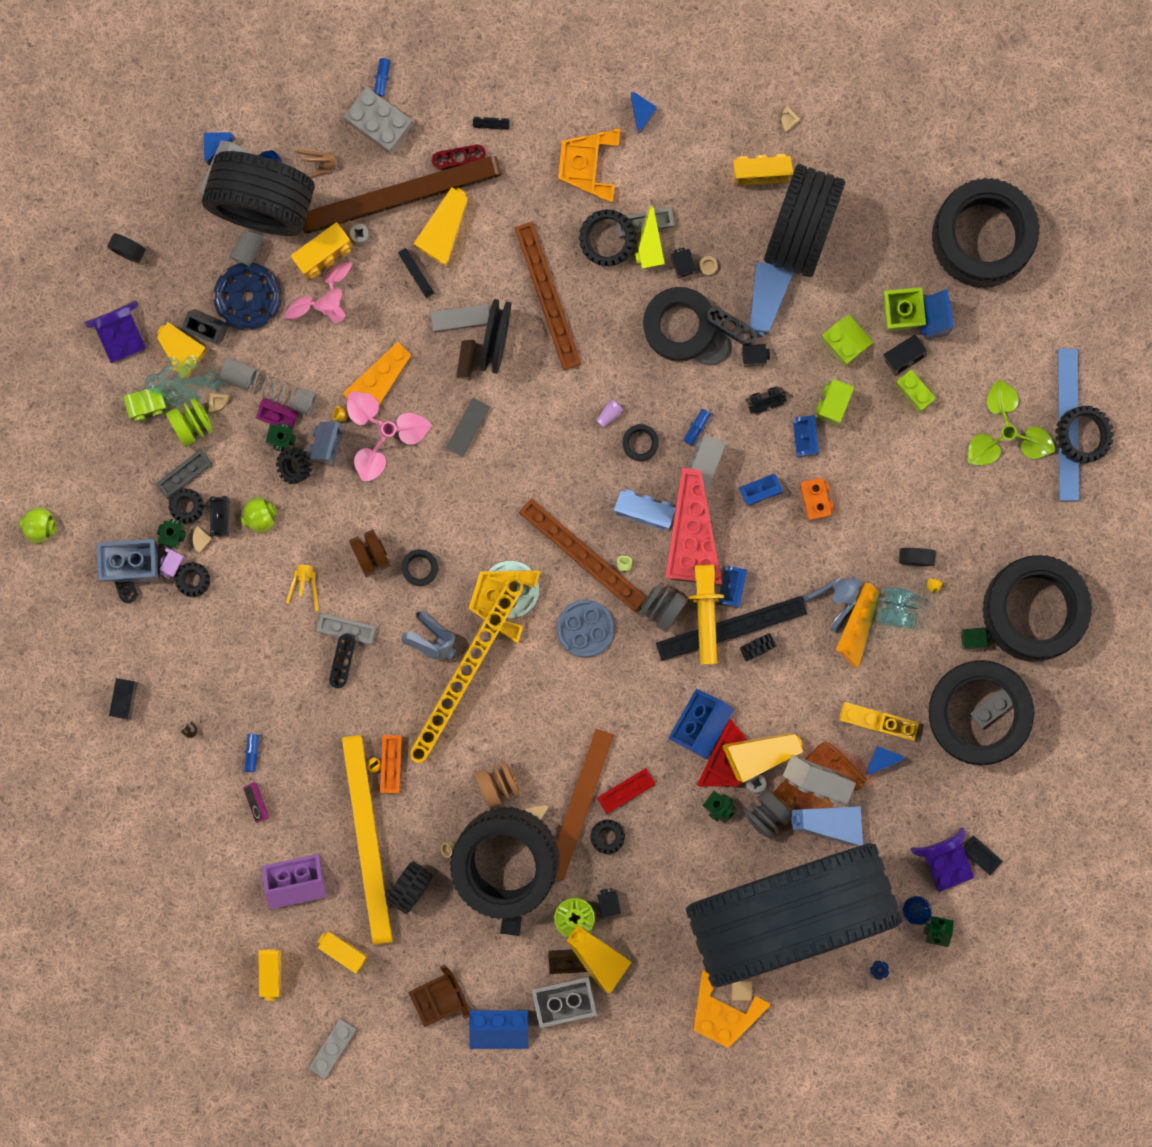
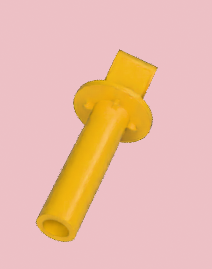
M714 564L695 565L697 594L687 597L688 599H694L693 602H697L700 664H717L715 601H719L718 598H724V595L714 592Z

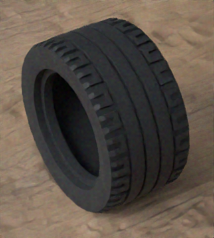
M222 151L214 157L204 190L202 204L210 213L236 225L273 235L296 236L303 230L315 184L305 173L273 159L245 152Z
M801 164L796 165L763 259L766 263L772 265L774 263L776 267H784L785 270H793L794 273H802L803 276L813 277L846 183L845 180L839 177L834 178V175L828 173L825 175V172L819 170L816 172V169L810 167L807 169V166Z
M993 178L971 180L969 183L966 182L955 189L940 207L932 227V247L934 248V254L937 256L936 259L939 260L940 266L944 268L943 270L947 271L949 276H953V279L959 280L960 283L963 282L965 285L977 286L978 288L1001 285V283H1006L1021 272L1035 252L1040 234L1039 218H1037L1035 207L1032 206L1031 200L1027 198L1028 196L1024 195L1023 191L1019 190L1018 187L1012 186L1011 183ZM977 205H988L1006 214L1015 231V243L1012 252L1000 260L991 262L979 261L967 255L960 247L955 234L957 217L963 211Z
M1048 555L1026 556L1004 567L990 582L983 601L984 624L993 642L1002 651L1007 652L1008 655L1032 662L1049 660L1072 649L1085 635L1092 616V599H1090L1091 594L1088 591L1089 588L1086 586L1085 580L1082 579V576L1077 573L1078 571L1073 566H1069L1067 562ZM1042 578L1053 583L1063 594L1067 607L1066 619L1060 631L1052 638L1035 640L1025 637L1011 624L1007 614V599L1014 585L1020 580Z
M975 660L954 667L939 680L929 702V723L939 745L952 757L972 765H991L1004 761L1014 755L1028 739L1034 722V704L1027 685L1010 668L992 661ZM976 680L990 681L1002 687L1009 695L1014 708L1013 723L1007 734L999 741L985 746L972 745L959 738L953 731L948 718V707L954 693L964 684Z
M497 807L496 809H490L479 814L465 827L453 848L450 871L452 872L451 878L453 879L452 883L455 885V890L458 891L459 897L461 896L463 902L465 901L466 905L470 906L472 910H476L479 914H483L486 917L490 916V918H503L507 920V918H518L521 915L524 916L528 912H532L546 898L559 869V849L557 848V841H555V837L551 833L552 831L547 828L548 826L538 816H534L531 812H526L524 809L520 810V808ZM495 835H508L519 839L532 852L536 866L535 877L527 885L516 890H501L491 886L481 877L476 867L475 851L478 844Z

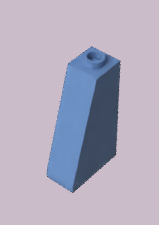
M756 263L750 327L756 331L757 337H764V334L769 333L793 275V270L788 271L784 267H776L775 264Z
M861 806L792 810L791 821L793 830L847 846L863 845Z

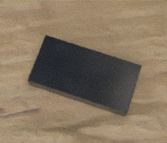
M974 835L963 846L965 854L989 876L1003 862Z

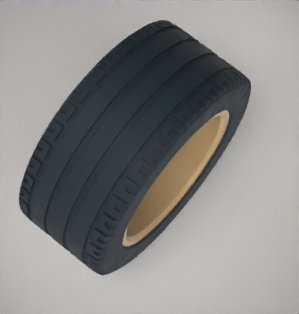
M867 843L691 903L686 908L687 917L691 920L689 923L693 935H696L697 938L696 944L699 953L703 955L704 959L702 962L706 973H709L708 979L711 986L722 987L898 927L902 923L901 913L897 910L899 907L895 896L891 893L892 887L888 876H885V867L882 858L878 855L880 852L876 844Z

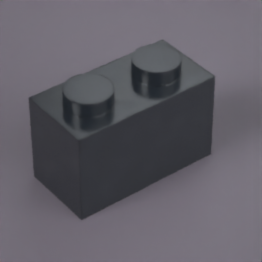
M194 309L187 312L182 330L218 344L224 340L229 324Z
M116 678L109 716L131 720L138 682Z

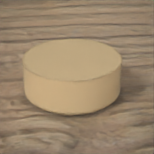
M706 256L700 260L699 270L703 275L711 276L716 273L718 263L715 258Z

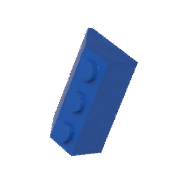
M696 689L668 739L707 759L735 709L723 701Z
M469 1010L470 1049H528V1010Z

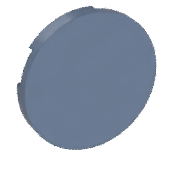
M579 600L568 605L559 616L557 635L562 646L571 654L579 657H593L602 653L610 645L614 635V621L610 612L600 603L592 600Z

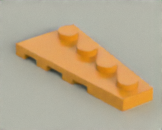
M397 342L342 394L348 399L352 391L367 393L377 400L379 407L409 361L411 354Z
M866 582L836 648V651L855 668L860 666L880 593L871 583Z

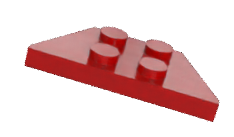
M728 720L697 786L740 785L741 782L737 781L722 747L725 744L747 740L733 720Z

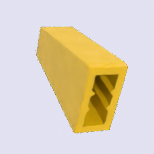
M451 187L414 242L415 248L444 267H447L468 203L467 194L459 188L455 190Z
M793 733L735 742L722 746L736 779L740 782H745L790 759L792 755L796 756L803 752L801 747L803 746L802 740Z
M579 925L576 926L567 939V943L595 983L610 994L632 962Z

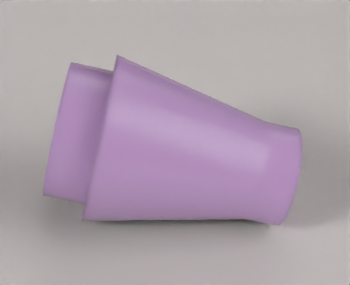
M612 399L610 402H607L596 421L605 428L606 425L622 415L621 412L624 409Z

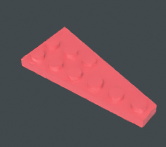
M682 467L665 578L695 581V565L714 564V584L722 585L702 472L698 469Z

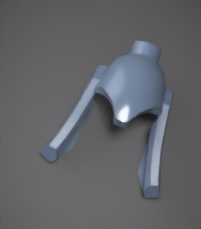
M856 577L852 579L836 578L803 597L805 601L817 599L833 587V604L842 602L849 605L834 619V624L830 631L836 633L845 618L855 607L859 596L858 588L862 584Z
M424 610L417 612V619L437 638L431 644L417 634L407 632L402 635L403 644L423 652L425 656L432 659L443 660L447 658L452 660L457 651L453 649L455 641L453 633L444 629Z

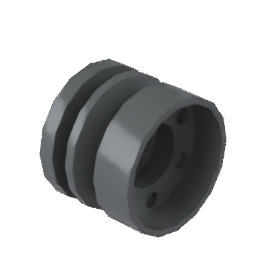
M660 582L645 599L639 616L644 617L648 611L651 612L647 621L650 622L657 616L659 619L656 626L667 633L688 599L679 593H676L671 599L668 597L671 588L668 587L665 593L660 592L665 585Z
M765 789L757 796L761 806L758 807L751 802L749 805L754 812L751 813L747 808L742 812L745 814L748 822L760 834L771 840L774 836L769 829L772 828L778 833L779 829L775 823L778 821L785 826L791 820L792 813L768 789Z

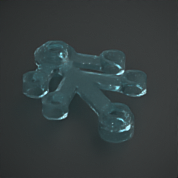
M195 356L187 357L186 364L172 378H166L172 370H176L179 367L178 359L170 357L167 360V365L159 374H151L146 378L145 387L149 392H159L168 400L170 405L175 406L180 402L178 394L171 393L165 388L173 386L192 404L189 398L196 396L195 399L198 402L199 397L196 392L188 390L184 385L206 384L208 388L215 389L220 384V378L215 372H209L205 376L185 377L192 369L198 366V360ZM191 360H195L194 364H189ZM172 361L176 362L174 366L170 365ZM210 377H214L213 381H208ZM154 380L158 381L155 385L151 384ZM172 397H177L175 401H170Z

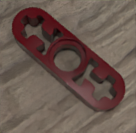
M470 145L436 152L433 154L431 161L435 169L444 170L486 157V151L482 145ZM475 149L483 152V154H480V158H476L473 155L470 156L471 160L467 161V150H469V154L475 153ZM455 153H462L464 160L456 162L453 159ZM447 154H450L452 164H449L448 160L443 161V165H439L438 162L435 163L438 160V156H441L442 159H447Z

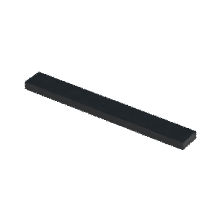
M802 596L716 623V643L806 615L807 611ZM699 629L656 642L661 661L698 650Z

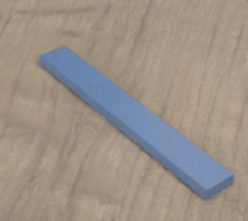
M1077 349L1057 350L1058 421L1061 420V416L1067 411L1078 407ZM1076 417L1069 426V438L1071 444L1079 451L1078 417ZM1059 448V501H1079V462L1076 463L1072 459H1067V455L1061 453L1062 448Z

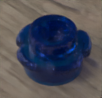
M875 961L870 972L874 975L875 979L882 980V978H886L889 975V966L886 962Z

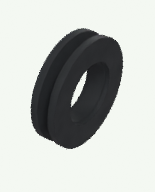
M673 287L658 293L649 302L643 317V328L648 344L658 355L671 361H688L700 356L709 348L716 333V329L705 321V314L712 308V305L701 293L687 287ZM676 306L688 307L698 316L699 329L690 340L673 342L667 339L661 332V319L670 308ZM715 313L712 314V320H715Z
M494 299L492 302L482 348L480 371H486L488 364L491 363L492 373L498 374L508 333L511 302L506 301L503 310L499 309L498 299Z

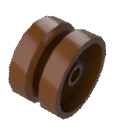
M374 529L364 533L367 543L365 546L358 536L349 540L366 578L375 574L376 570L372 563L374 561L380 570L391 567L386 557V550L381 540H378Z

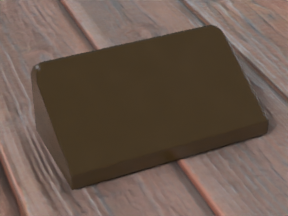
M463 340L461 343L457 378L471 379L476 348L475 340Z
M572 949L548 951L549 974L588 972Z

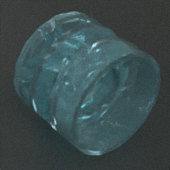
M881 588L880 594L888 596V598H879V602L886 604V608H877L875 621L886 625L914 629L917 616L909 613V609H918L919 606L911 603V601L919 602L921 596L905 589Z

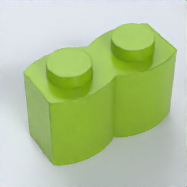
M160 386L123 396L128 417L131 420L134 419L135 422L145 420V416L151 414L153 417L163 415L164 411L168 410L163 390Z

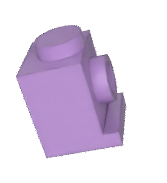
M166 548L165 552L168 554L167 556L164 555L160 560L159 566L161 568L159 574L167 579L171 576L175 578L176 571L180 569L179 567L183 564L185 557Z

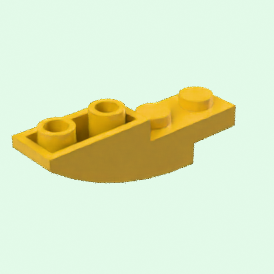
M843 702L838 720L910 741H915L919 722Z

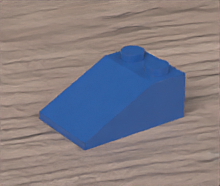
M945 289L923 298L926 326H921L920 331L921 335H925V340L948 336L954 328L948 290Z

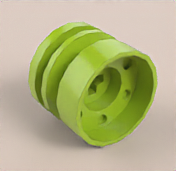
M195 398L190 399L193 405L191 409L186 402L183 403L186 411L184 413L177 407L166 412L173 429L185 448L196 442L194 433L197 432L202 438H205L202 431L203 428H206L209 435L214 433L211 420L203 406Z
M569 898L557 907L554 920L558 931L569 938L577 925L590 932L595 922V916L591 905L585 900ZM572 913H575L577 916H580V919H578L577 924H574L573 921H569V918L572 917Z

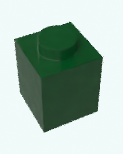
M986 627L962 629V649L987 647V643H990V634L986 631Z

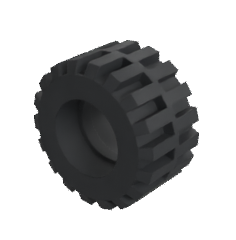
M414 861L409 863L388 893L386 902L404 914L409 913L431 882L433 874Z

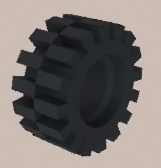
M295 447L283 451L276 459L279 461L276 463V466L279 467L277 473H281L279 477L284 478L283 481L285 483L297 484L306 480L311 475L312 469L309 467L312 466V462H308L310 457H306V451L302 452L303 449L301 448L297 449ZM291 460L295 462L297 472L292 468Z
M182 488V490H177L175 494L171 495L168 509L177 521L184 524L193 523V521L199 519L200 515L202 516L204 502L196 491ZM183 499H190L193 502L191 512L182 513L180 511L179 503Z
M184 563L185 565H181L180 569L176 571L174 579L176 587L182 594L188 597L203 595L208 590V586H210L208 570L199 563ZM191 572L197 573L200 577V582L195 587H189L185 582L186 576Z
M767 633L739 649L747 662L772 650L777 645L771 634Z
M605 819L594 825L591 830L590 840L598 852L612 854L623 846L625 833L619 823L614 820ZM605 829H610L615 833L614 842L608 845L600 840V834Z

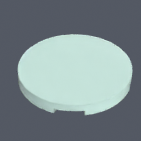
M505 561L496 564L489 571L531 569L520 562ZM518 582L515 584L514 591L519 589L520 585ZM538 582L536 588L523 584V590L507 618L521 617L534 607L539 596Z

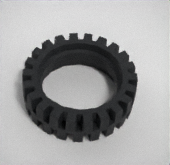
M600 210L589 215L586 221L582 223L583 226L579 231V245L583 250V254L590 261L601 266H615L623 263L631 256L632 251L635 249L637 235L634 225L626 215L615 210ZM605 219H612L621 224L626 236L625 245L621 251L609 257L596 253L590 243L592 228L599 221Z
M1080 406L1067 411L1061 416V420L1057 423L1058 428L1055 429V433L1058 434L1055 439L1059 441L1057 446L1062 448L1061 453L1067 455V459H1072L1076 463H1090L1101 459L1110 450V445L1113 444L1111 439L1114 436V432H1111L1113 426L1108 423L1110 421L1109 417L1105 418L1106 414L1099 412L1100 409L1093 408V406ZM1076 417H1089L1098 425L1100 442L1093 452L1082 453L1071 444L1069 426Z

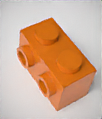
M822 477L801 482L799 486L808 521L830 517L834 507L832 500H828L827 493H829L827 481L824 482Z

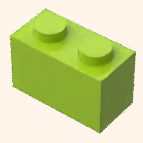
M912 370L908 371L895 383V386L918 413L922 412L936 399Z

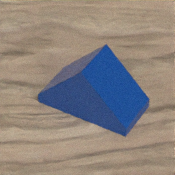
M632 92L631 102L637 133H642L655 114L657 107L637 93Z
M231 132L204 133V160L208 165L211 164L220 141L233 142L235 140Z
M876 746L866 773L870 775L904 760V758L899 754Z

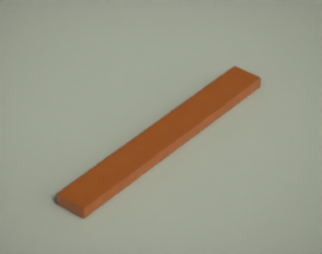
M529 222L514 227L563 371L579 366L581 361L534 224Z
M532 498L520 510V515L633 612H636L647 598Z
M595 729L557 839V848L559 849L557 879L564 881L614 734Z

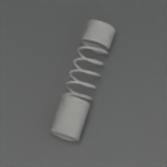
M243 230L242 235H240L241 237L229 255L234 261L242 262L249 268H251V264L254 263L253 261L264 245V240H267L255 230H252L255 233Z
M227 358L219 376L220 380L246 391L254 383V394H257L263 387V398H266L272 391L271 400L274 402L281 394L280 403L282 406L290 398L289 406L291 410L306 416L309 415L316 399V393L301 387L297 391L292 403L296 385H294L289 397L282 404L287 381H285L279 395L273 400L278 377L266 396H264V389L269 374L266 375L261 387L255 393V384L260 370L257 371L256 368Z

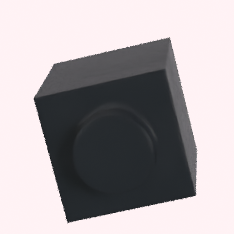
M683 247L674 250V253L671 254V260L677 279L695 274L696 268L690 249L685 250Z
M766 344L743 345V367L765 366L767 360H770V350L766 349Z
M611 888L600 890L601 894L597 895L602 918L621 914L616 890L612 891Z
M522 916L514 917L513 919L507 918V920L502 918L500 934L520 936Z

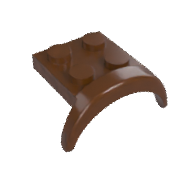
M446 965L440 966L444 973L443 976L408 992L424 1027L460 1010L464 1019L469 1017V1008L462 989L454 974Z

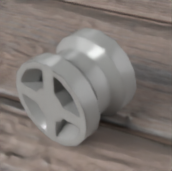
M356 224L351 228L350 237L353 243L363 245L368 242L369 232L366 226Z
M759 774L747 780L746 786L749 791L759 793L764 790L766 780Z

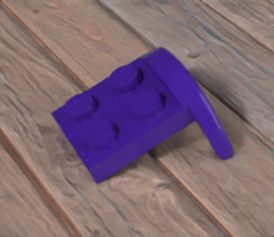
M132 301L118 309L84 322L87 328L95 327L111 363L146 349L131 314V311L138 306L137 301Z
M960 828L955 835L942 842L926 847L911 848L912 854L925 857L938 892L974 878L961 843L965 838L964 828Z

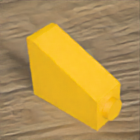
M167 322L166 325L163 324L159 328L157 339L180 377L186 381L207 352V349Z
M330 931L327 934L323 932L318 940L320 944L318 949L355 974L359 972L368 958V955Z
M259 950V997H264L266 1001H276V997H280L282 950Z

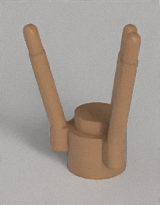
M296 150L297 153L320 156V158L309 157L301 159L302 161L320 162V168H324L323 170L307 174L310 178L331 173V169H336L335 154Z

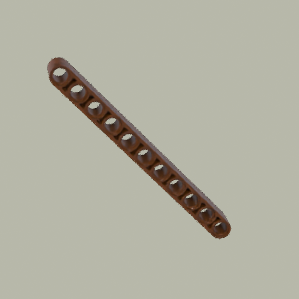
M497 156L483 158L309 210L304 223L303 233L309 234L312 231L316 232L329 228L330 225L332 226L336 222L343 224L348 222V220L353 221L366 217V214L367 216L403 206V204L406 205L420 201L421 198L423 200L439 195V193L443 194L449 192L451 187L456 190L457 187L460 189L473 185L475 182L477 184L493 179V177L497 178L502 175Z

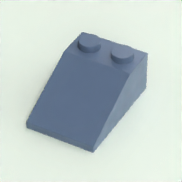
M320 422L319 427L315 426L313 437H315L314 445L310 444L308 450L311 461L334 466L343 433L340 423Z
M155 539L97 543L98 581H159L158 543Z

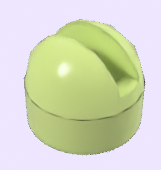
M620 556L617 559L618 570L621 572L630 571L632 559L628 556Z

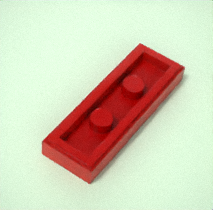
M645 768L600 795L597 799L605 813L608 814L656 785V783Z

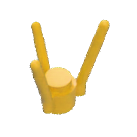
M298 565L297 570L294 572V578L286 600L287 604L290 603L297 580L300 581L299 597H302L304 582H309L311 579L315 611L319 610L315 582L316 572H313V566Z

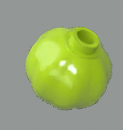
M255 497L245 504L243 516L240 518L245 528L249 527L254 532L264 533L273 527L277 511L272 502H267L266 499L261 497Z
M36 507L29 510L24 518H20L19 528L23 530V534L28 541L39 544L47 541L51 535L55 534L56 520H53L52 514L47 509Z

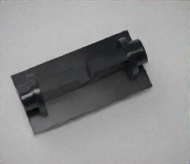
M778 386L769 388L768 392L751 394L750 398L745 399L748 405H751L748 406L750 413L757 414L766 411V403L768 402L771 409L784 405V402H787L782 387L778 388Z

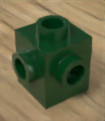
M279 423V426L270 424L265 443L273 446V450L283 452L285 449L289 450L290 446H294L296 435H294L293 429H290V425ZM284 435V438L279 440V437Z
M170 519L168 522L164 520L163 524H160L158 527L157 535H159L157 543L178 549L180 542H184L186 536L185 527L180 525V521ZM174 531L173 535L169 536V533Z
M715 791L711 793L702 805L710 812L708 816L716 822L721 820L724 823L734 816L737 809L732 804L734 800L726 794L721 796Z
M931 916L929 923H925L923 934L926 935V943L949 947L953 935L954 920Z

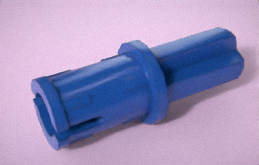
M387 58L379 59L377 75L374 76L376 78L374 93L380 97L385 96L387 80H389L390 60Z
M701 409L695 421L691 422L692 426L683 439L686 444L692 446L701 431H704L703 428L712 415L710 412Z
M247 734L246 751H244L246 753L244 771L253 773L256 771L260 735Z

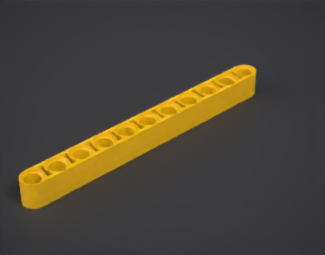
M510 577L505 582L410 749V757L414 762L422 763L428 757L523 590V583L519 578ZM512 581H517L520 586L518 590L511 591L509 584ZM502 598L510 600L508 607L503 608L499 605ZM495 614L499 615L500 622L498 624H491L490 617ZM488 631L491 634L488 641L480 639L482 632ZM479 648L481 655L478 658L472 657L470 654L472 649ZM464 665H470L472 671L467 675L461 672V668ZM457 681L462 684L461 690H452V684ZM446 698L453 701L452 706L449 708L442 706V701ZM440 715L443 717V722L436 725L432 722L433 717ZM431 732L434 737L431 741H425L423 734ZM415 749H422L424 755L421 758H416L413 752Z
M358 734L342 737L371 935L373 945L375 946L393 943L385 896L384 878L382 877L381 858H379L380 851L362 743L363 739L362 735Z

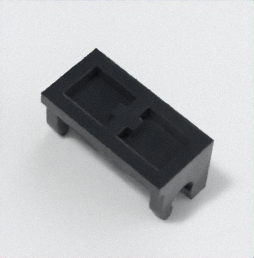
M916 334L884 353L883 356L894 376H897L927 357V350Z
M211 496L210 536H229L228 496Z

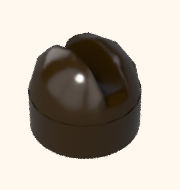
M191 721L181 733L187 738H193L197 734V726Z

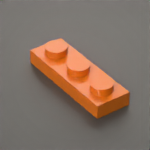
M400 735L382 736L380 793L400 794L402 736Z

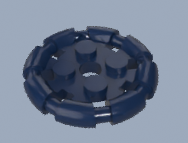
M238 263L229 267L223 276L220 275L214 287L215 299L213 301L218 315L236 329L244 330V328H250L254 330L265 326L272 317L276 316L281 305L280 293L282 291L278 279L275 275L272 276L269 273L268 268L257 263H252L251 268L244 263ZM244 272H251V277H244ZM234 277L236 281L231 285L228 281ZM263 277L267 280L264 285L260 282ZM247 291L253 294L252 300L248 302L242 299V295ZM223 293H228L229 300L223 299ZM267 293H272V299L267 300ZM264 307L267 312L262 316L258 312ZM231 308L236 311L234 315L228 312ZM244 315L251 316L250 321H244Z

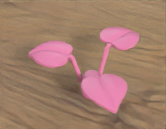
M341 263L328 270L324 276V281L329 283L331 290L316 302L312 301L311 296H303L297 299L286 311L284 319L299 318L309 310L310 306H314L315 310L328 315L334 324L341 322L346 316L339 306L342 290L339 288L334 289L333 285L334 282L341 281L347 275L352 263Z
M352 391L347 399V412L350 419L358 425H364L368 420L378 424V433L381 436L373 451L369 448H364L358 451L354 457L355 469L361 480L366 482L375 479L385 468V456L382 453L376 452L386 438L393 436L399 431L400 440L406 444L413 445L423 439L432 425L425 418L414 413L400 415L396 420L398 428L393 422L387 421L383 423L382 421H377L372 418L378 413L377 400L367 393Z

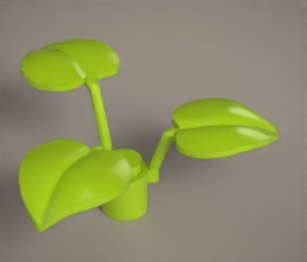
M998 380L994 383L987 396L988 409L993 414L1002 412L1005 425L1001 428V436L993 441L992 437L988 434L976 435L969 444L967 461L971 464L988 465L995 462L1001 454V449L996 443L1003 439L1012 440L1015 437L1023 439L1021 450L1028 458L1038 459L1055 452L1054 442L1044 429L1029 427L1026 430L1025 436L1017 434V429L1009 424L1006 412L1016 409L1019 397L1014 388L1003 380Z

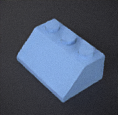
M625 489V492L620 491L614 515L668 532L676 508L672 507V503L666 501L658 503L654 501L655 498L644 495L642 498L636 496V492Z

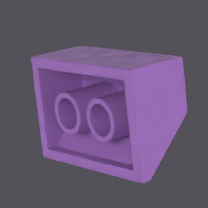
M319 854L262 866L265 895L270 909L327 897Z

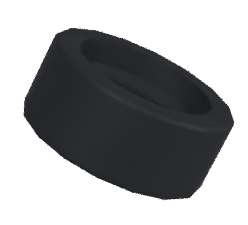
M117 233L112 235L107 245L108 249L135 263H140L146 251L137 242Z
M636 424L625 432L622 447L630 459L646 461L655 455L659 439L656 432L650 426ZM645 432L650 436L652 440L650 450L643 454L633 452L630 448L629 440L634 433Z
M900 548L899 564L935 566V550Z
M417 549L409 552L404 557L401 570L409 583L414 586H425L435 579L438 573V564L430 552ZM415 557H424L430 562L431 571L426 578L416 579L409 573V563Z

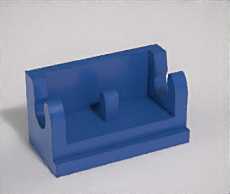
M815 415L796 417V419H793L797 457L818 455Z
M771 474L739 487L746 507L783 492L776 474Z
M732 566L725 567L720 594L724 595V598H719L718 604L735 608L740 607L747 569Z

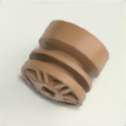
M505 760L500 762L503 768L500 772L496 764L493 765V775H490L486 768L474 773L489 809H495L502 805L500 796L504 795L509 802L512 801L509 792L513 791L516 799L520 797L517 780L512 769L505 763Z

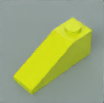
M652 205L648 206L637 246L638 252L635 253L636 262L641 264L642 268L665 264L655 211Z

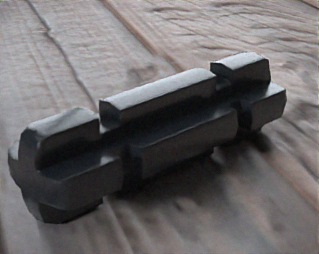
M473 117L472 125L474 128H481L483 126V128L499 129L500 127L501 129L508 130L510 120L508 118L499 120V118L484 117V119Z

